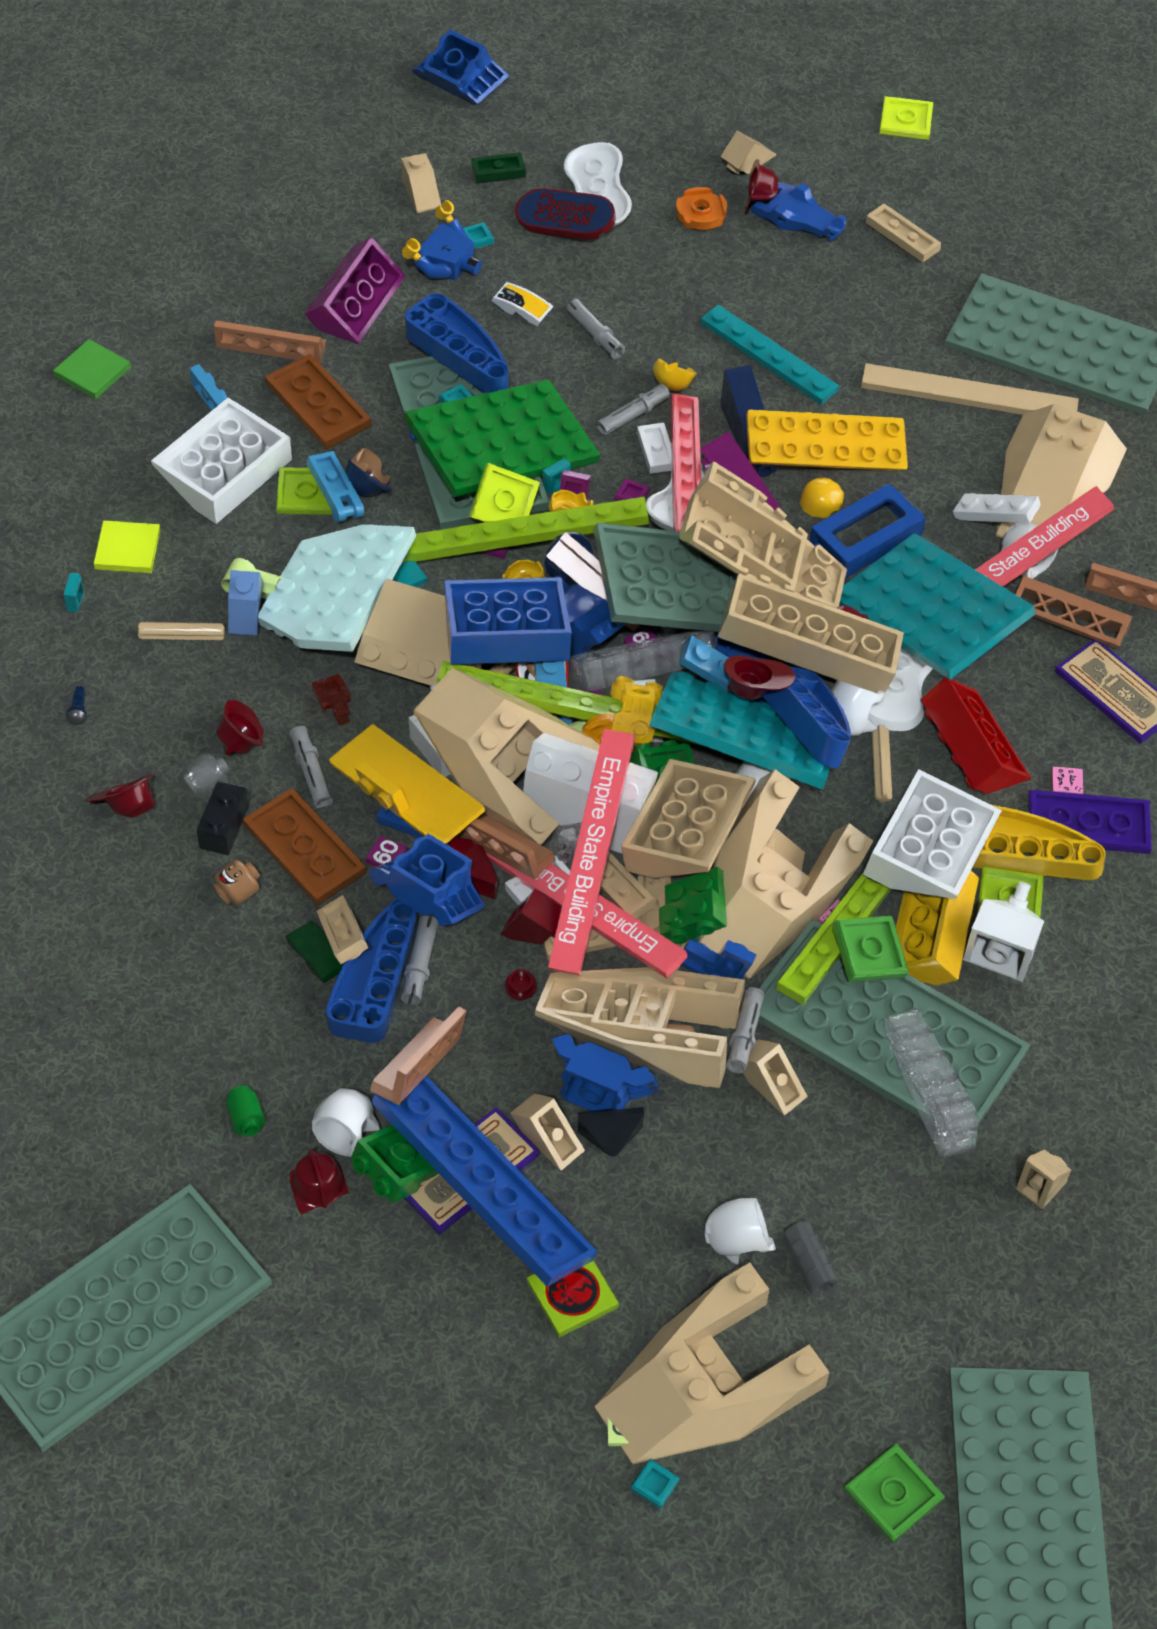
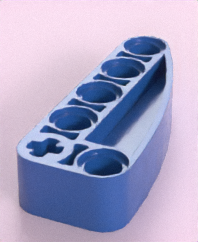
M432 293L408 309L405 314L406 338L411 343L484 393L508 388L509 369L501 352L485 330L457 304L440 293Z
M790 667L795 674L794 683L782 690H770L762 697L819 763L827 767L838 768L851 741V730L844 710L830 688L818 674L805 668Z
M398 899L386 907L363 933L368 948L357 958L346 961L340 971L326 1007L327 1026L329 1031L335 1036L376 1043L384 1039L387 1034L418 927L417 911ZM385 969H393V971H390V972H385V971H383V970H385ZM379 995L386 996L385 998H382V999L375 998L376 996H379ZM339 1016H345V1017H347L346 1019H343V1020L335 1019V1018H337V1017H339Z

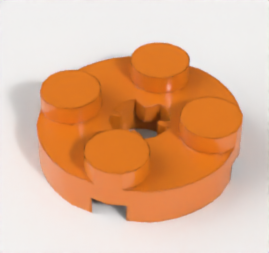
M694 187L684 191V196L678 197L676 201V216L683 223V226L688 229H713L721 226L726 218V199L720 193L719 197L713 194L710 188Z

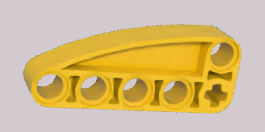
M992 805L1002 811L973 865L974 868L982 869V866L1044 876L1088 881L1098 879L1102 875L1106 854L1103 846L1076 830L1044 817ZM994 849H999V850H1002L1003 852H1001V853H996V852H993L992 850H994ZM1028 852H1029V853H1032V854H1034V855H1033V856H1025V855H1023V853H1028ZM1055 856H1062V857H1064L1065 859H1060V860H1059V859H1056V858H1054V857H1055ZM1086 859H1092V860H1095L1096 862H1095V863H1089V862H1086L1085 860H1086Z

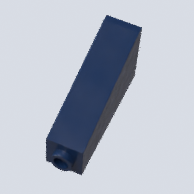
M751 365L724 370L720 406L736 443L749 460L746 413L748 410L765 409ZM751 464L760 476H768L772 472L777 471V465Z

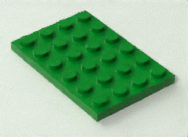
M549 379L405 411L404 421L453 497L477 492L486 463L531 479L543 476L542 470L564 458L570 463L571 469L598 463L600 453Z

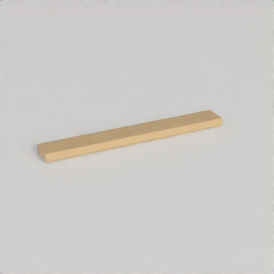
M868 363L865 364L861 388L1022 415L1052 404L1077 411L1079 398Z

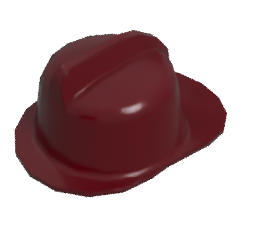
M758 159L754 161L750 172L749 196L744 214H746L750 203L757 201L768 202L778 192V178L774 171L760 165Z
M736 655L726 659L724 664L725 672L729 676L728 691L748 700L759 699L770 690L788 688L795 680L794 671L788 665L774 660Z
M228 700L224 706L223 718L216 730L218 738L224 744V754L229 755L232 752L246 754L255 746H261L264 730L255 712L240 701Z
M152 773L135 781L92 794L85 799V802L104 800L116 814L129 818L137 817L154 806L152 793L147 778Z
M313 1149L308 1150L307 1155L298 1161L295 1170H291L289 1174L296 1206L301 1215L317 1207L325 1209L327 1205L349 1193L340 1165L329 1155L315 1152Z

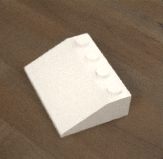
M227 398L151 460V463L197 512L217 524L279 471V467H284L292 460L291 443L288 435L235 401Z
M543 733L533 741L525 770L523 792L559 823L554 830L578 838L598 751ZM629 762L610 850L622 854L621 846L651 794L658 772Z
M918 769L874 848L863 875L891 889L956 899L1002 810Z

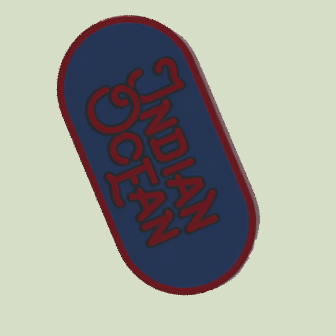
M538 188L524 194L515 207L517 220L524 229L544 235L593 240L599 238V235L604 232L605 234L608 233L616 221L612 202L606 197L596 194Z

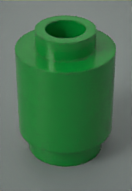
M248 1086L233 1088L227 1093V1100L225 1102L233 1130L236 1134L246 1137L256 1135L266 1122L257 1094Z

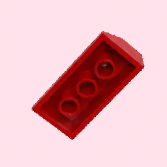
M945 677L921 698L926 708L924 711L925 715L931 722L936 724L939 729V738L950 747L953 752L951 757L956 765L965 772V781L971 789L989 794L1032 779L976 689Z

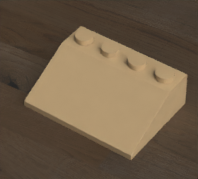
M386 579L362 634L355 663L432 686L436 684L442 661L450 662L445 596ZM482 663L466 664L465 666L481 669Z
M669 759L621 846L626 871L651 878L709 872L756 783L755 778Z

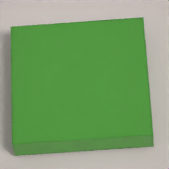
M88 339L56 367L53 372L55 377L97 399L131 368V363Z
M892 916L836 920L832 924L848 982L904 978L909 974Z
M897 1444L893 1445L844 1486L846 1493L891 1543L896 1541L945 1498L941 1491Z

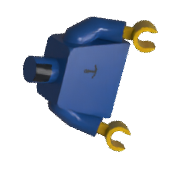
M445 200L442 206L439 205L435 211L436 217L440 220H446L447 223L441 222L421 246L416 239L410 238L402 249L403 257L406 259L413 258L416 269L422 271L429 279L448 278L456 280L463 271L477 275L482 267V261L474 258V242L464 231L457 218H453L451 215L454 211V205L449 200Z

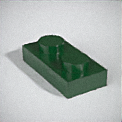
M521 152L471 158V166L476 183L526 177V168Z

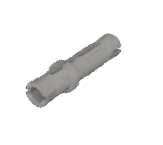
M579 299L572 300L571 303L577 309L575 310L568 304L566 311L593 337V341L597 346H602L613 359L620 358L621 356L615 349L617 348L624 354L625 346L613 336V331L608 326H603Z
M659 384L646 393L636 395L635 399L598 420L596 422L597 430L606 437L644 413L646 415L649 414L655 406L670 398L669 390L664 384Z
M297 726L289 732V736L296 751L294 755L295 760L301 765L313 799V805L316 808L331 805L333 799L330 796L318 762V750L312 745L308 729L305 726Z
M422 916L418 921L419 925L410 964L406 966L404 972L406 981L403 993L401 994V1000L408 1004L411 993H413L411 1005H418L422 1000L424 982L429 978L430 970L428 965L436 930L439 925L434 917H432L429 927H427L429 916Z
M749 987L748 991H744L736 1031L730 1037L731 1051L726 1066L734 1073H743V1071L747 1070L749 1054L754 1050L756 1043L754 1035L765 995L762 990L755 987Z

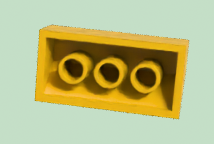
M970 871L956 899L909 891L903 892L896 930L909 975L923 983L937 986L959 979L979 877L972 871Z

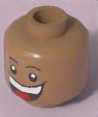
M233 860L215 874L214 879L216 883L213 885V888L227 905L232 903L239 906L259 891V884L256 879L260 877V874L250 862L244 865L240 860Z

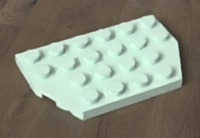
M359 525L302 540L280 577L283 578L277 583L276 590L270 593L259 611L258 621L260 625L268 630H274L275 634L280 637H288L299 648L353 652L364 632L386 579H393L416 538L414 527Z

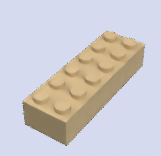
M739 573L728 595L717 637L877 694L878 690L886 692L896 675L904 632Z

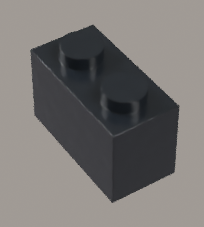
M219 781L216 782L197 827L199 849L229 856L243 818L249 808L246 788Z

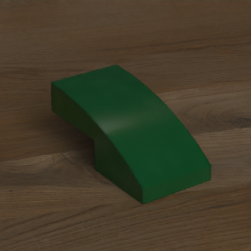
M312 920L285 936L291 948L305 960L306 966L323 983L340 973L344 963L340 964L326 934Z

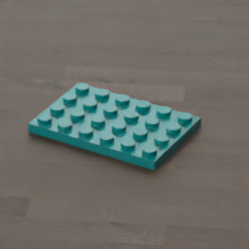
M915 533L843 585L839 606H851L858 610L860 614L868 615V620L904 632L901 648L950 680L1035 615L1034 605Z
M671 672L649 725L771 771L776 769L784 776L822 790L827 780L830 767L819 763L768 703L744 699L735 693L723 690L716 683H704L696 680L691 674L686 672Z

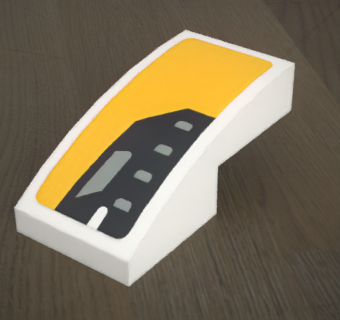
M506 282L491 300L505 312L511 315L517 312L528 322L536 326L541 323L553 308L550 303L535 293L509 282Z

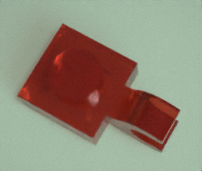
M340 674L312 682V690L322 710L332 708L339 726L350 723L347 716L349 709L346 703L351 702L350 693Z

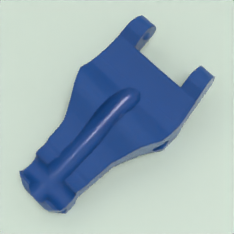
M778 182L777 195L768 204L757 201L750 208L752 213L758 217L769 219L778 229L791 231L806 230L820 238L825 235L829 238L830 242L846 226V217L843 215L836 217L820 207L812 197L810 188L803 183L793 186Z

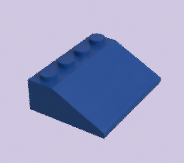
M561 577L444 580L447 636L451 664L570 661L572 632Z

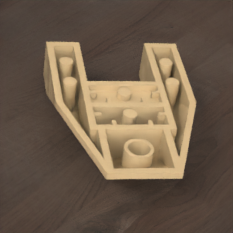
M454 668L444 676L413 711L458 787L484 806V813L488 817L542 845L559 823L513 783L526 769L533 741L543 733H547L599 751L600 747L592 738L540 707Z
M776 769L760 778L739 813L714 862L713 868L719 867L723 870L727 927L715 930L709 935H701L698 938L699 943L705 944L716 953H719L725 943L730 940L744 945L749 951L757 954L752 966L744 975L748 979L753 977L791 945L811 919L819 921V918L825 913L859 867L873 843L872 839L848 823L832 833L809 875L803 873L766 846L800 788Z
M650 967L581 971L580 976L554 972L550 973L536 1006L535 1016L568 1034L570 1033L573 1037L584 1043L591 1042L625 1056L631 1063L642 1067L647 1066L650 1070L687 1084L720 1088L726 1070L727 1037L667 1029L666 1026L668 1020L736 1029L743 1003L745 979L675 970L666 979Z
M751 1263L721 1279L665 1324L594 1406L606 1426L608 1427L609 1418L629 1442L628 1444L620 1445L632 1465L649 1461V1459L655 1460L740 1440L826 1387L830 1372L810 1344L744 1383L713 1339V1336L767 1304L770 1289Z

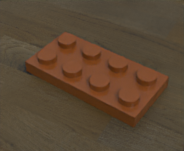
M311 354L265 376V384L325 449L371 427V418Z
M293 788L243 818V826L316 906L366 874V866Z

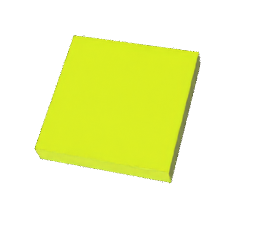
M884 96L879 134L929 140L933 102Z
M486 463L469 518L485 523L530 515L540 482Z
M103 521L94 560V568L98 570L152 573L160 535V524Z

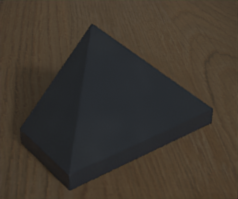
M644 1108L578 1113L577 1131L607 1155L617 1156L643 1128Z

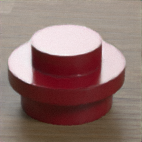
M515 970L505 981L506 993L515 1000H527L535 994L537 989L536 979L526 970Z

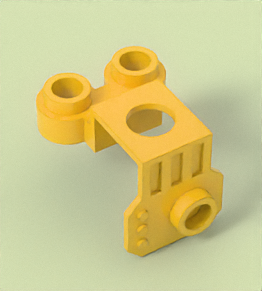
M618 676L612 682L610 696L621 700L623 706L622 710L614 715L611 730L634 734V743H649L653 740L655 727L649 726L654 706L658 705L661 698L663 686L655 682H646L645 686L633 684L634 681L632 679Z

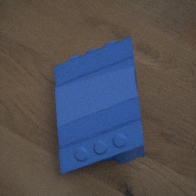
M451 29L448 33L442 35L436 50L412 70L418 77L427 79L433 85L459 98L466 99L472 105H476L484 100L488 94L492 93L496 87L500 86L509 77L491 59L485 46Z
M562 578L572 632L570 656L579 660L591 651L592 645L600 644L628 623L611 622L608 603L605 599L577 584L567 585Z
M429 833L425 837L417 838L413 843V847L408 852L399 854L395 859L368 871L376 886L386 884L393 897L423 916L434 914L440 926L458 923L460 920L468 918V916L486 907L471 882L472 860Z
M570 1033L552 1039L559 1056L563 1058L562 1060L566 1065L561 1074L564 1085L560 1090V1094L563 1100L591 1112L621 1110L625 1108L630 1100L660 1092L657 1079L647 1066L634 1069L627 1057L591 1042L578 1045Z

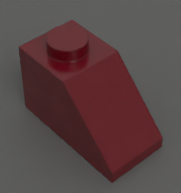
M455 836L448 846L472 860L471 882L478 894L495 900L498 895V880L483 846L471 839Z
M534 889L512 912L500 935L511 940L542 945L550 936L555 938L562 906Z

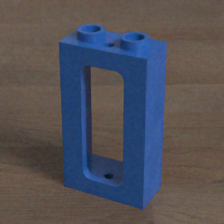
M889 483L812 526L810 542L815 547L820 544L847 569L846 579L880 559L913 533L921 536L926 518L919 509H916L906 500L901 492L897 491ZM884 506H887L899 518V520L851 547L844 546L834 536L836 533Z

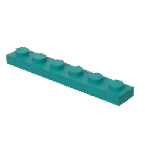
M717 305L701 317L700 324L820 405L839 391L838 384L720 305Z

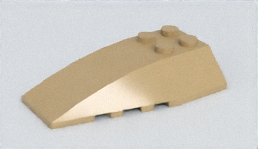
M1056 404L1025 413L1006 449L1001 495L1038 496L1041 506L1031 520V523L1039 526L1093 487L1097 486L1105 493L1111 486L1127 448L1104 420ZM998 522L996 536L1004 538L1007 529L1015 523Z
M713 461L689 499L678 539L737 575L740 573L834 608L839 607L847 569L820 544L815 547L807 540L808 534L801 527L796 530L785 520L787 515L779 507L774 510L765 502L767 497L761 491Z

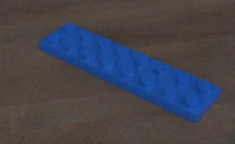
M427 1075L399 1105L374 1094L371 1103L547 1287L594 1260L598 1251Z

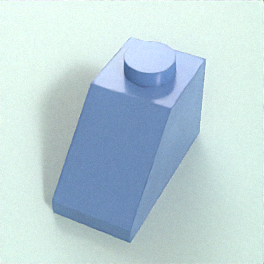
M230 571L228 595L229 634L258 636V614L261 606L263 582L260 572Z

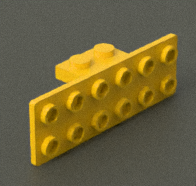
M748 410L746 413L748 453L751 464L888 471L906 470L908 468L903 418Z
M374 724L366 728L329 759L330 764L358 785L365 794L371 795L386 810L392 811L424 837L429 833L446 844L485 811L484 806Z

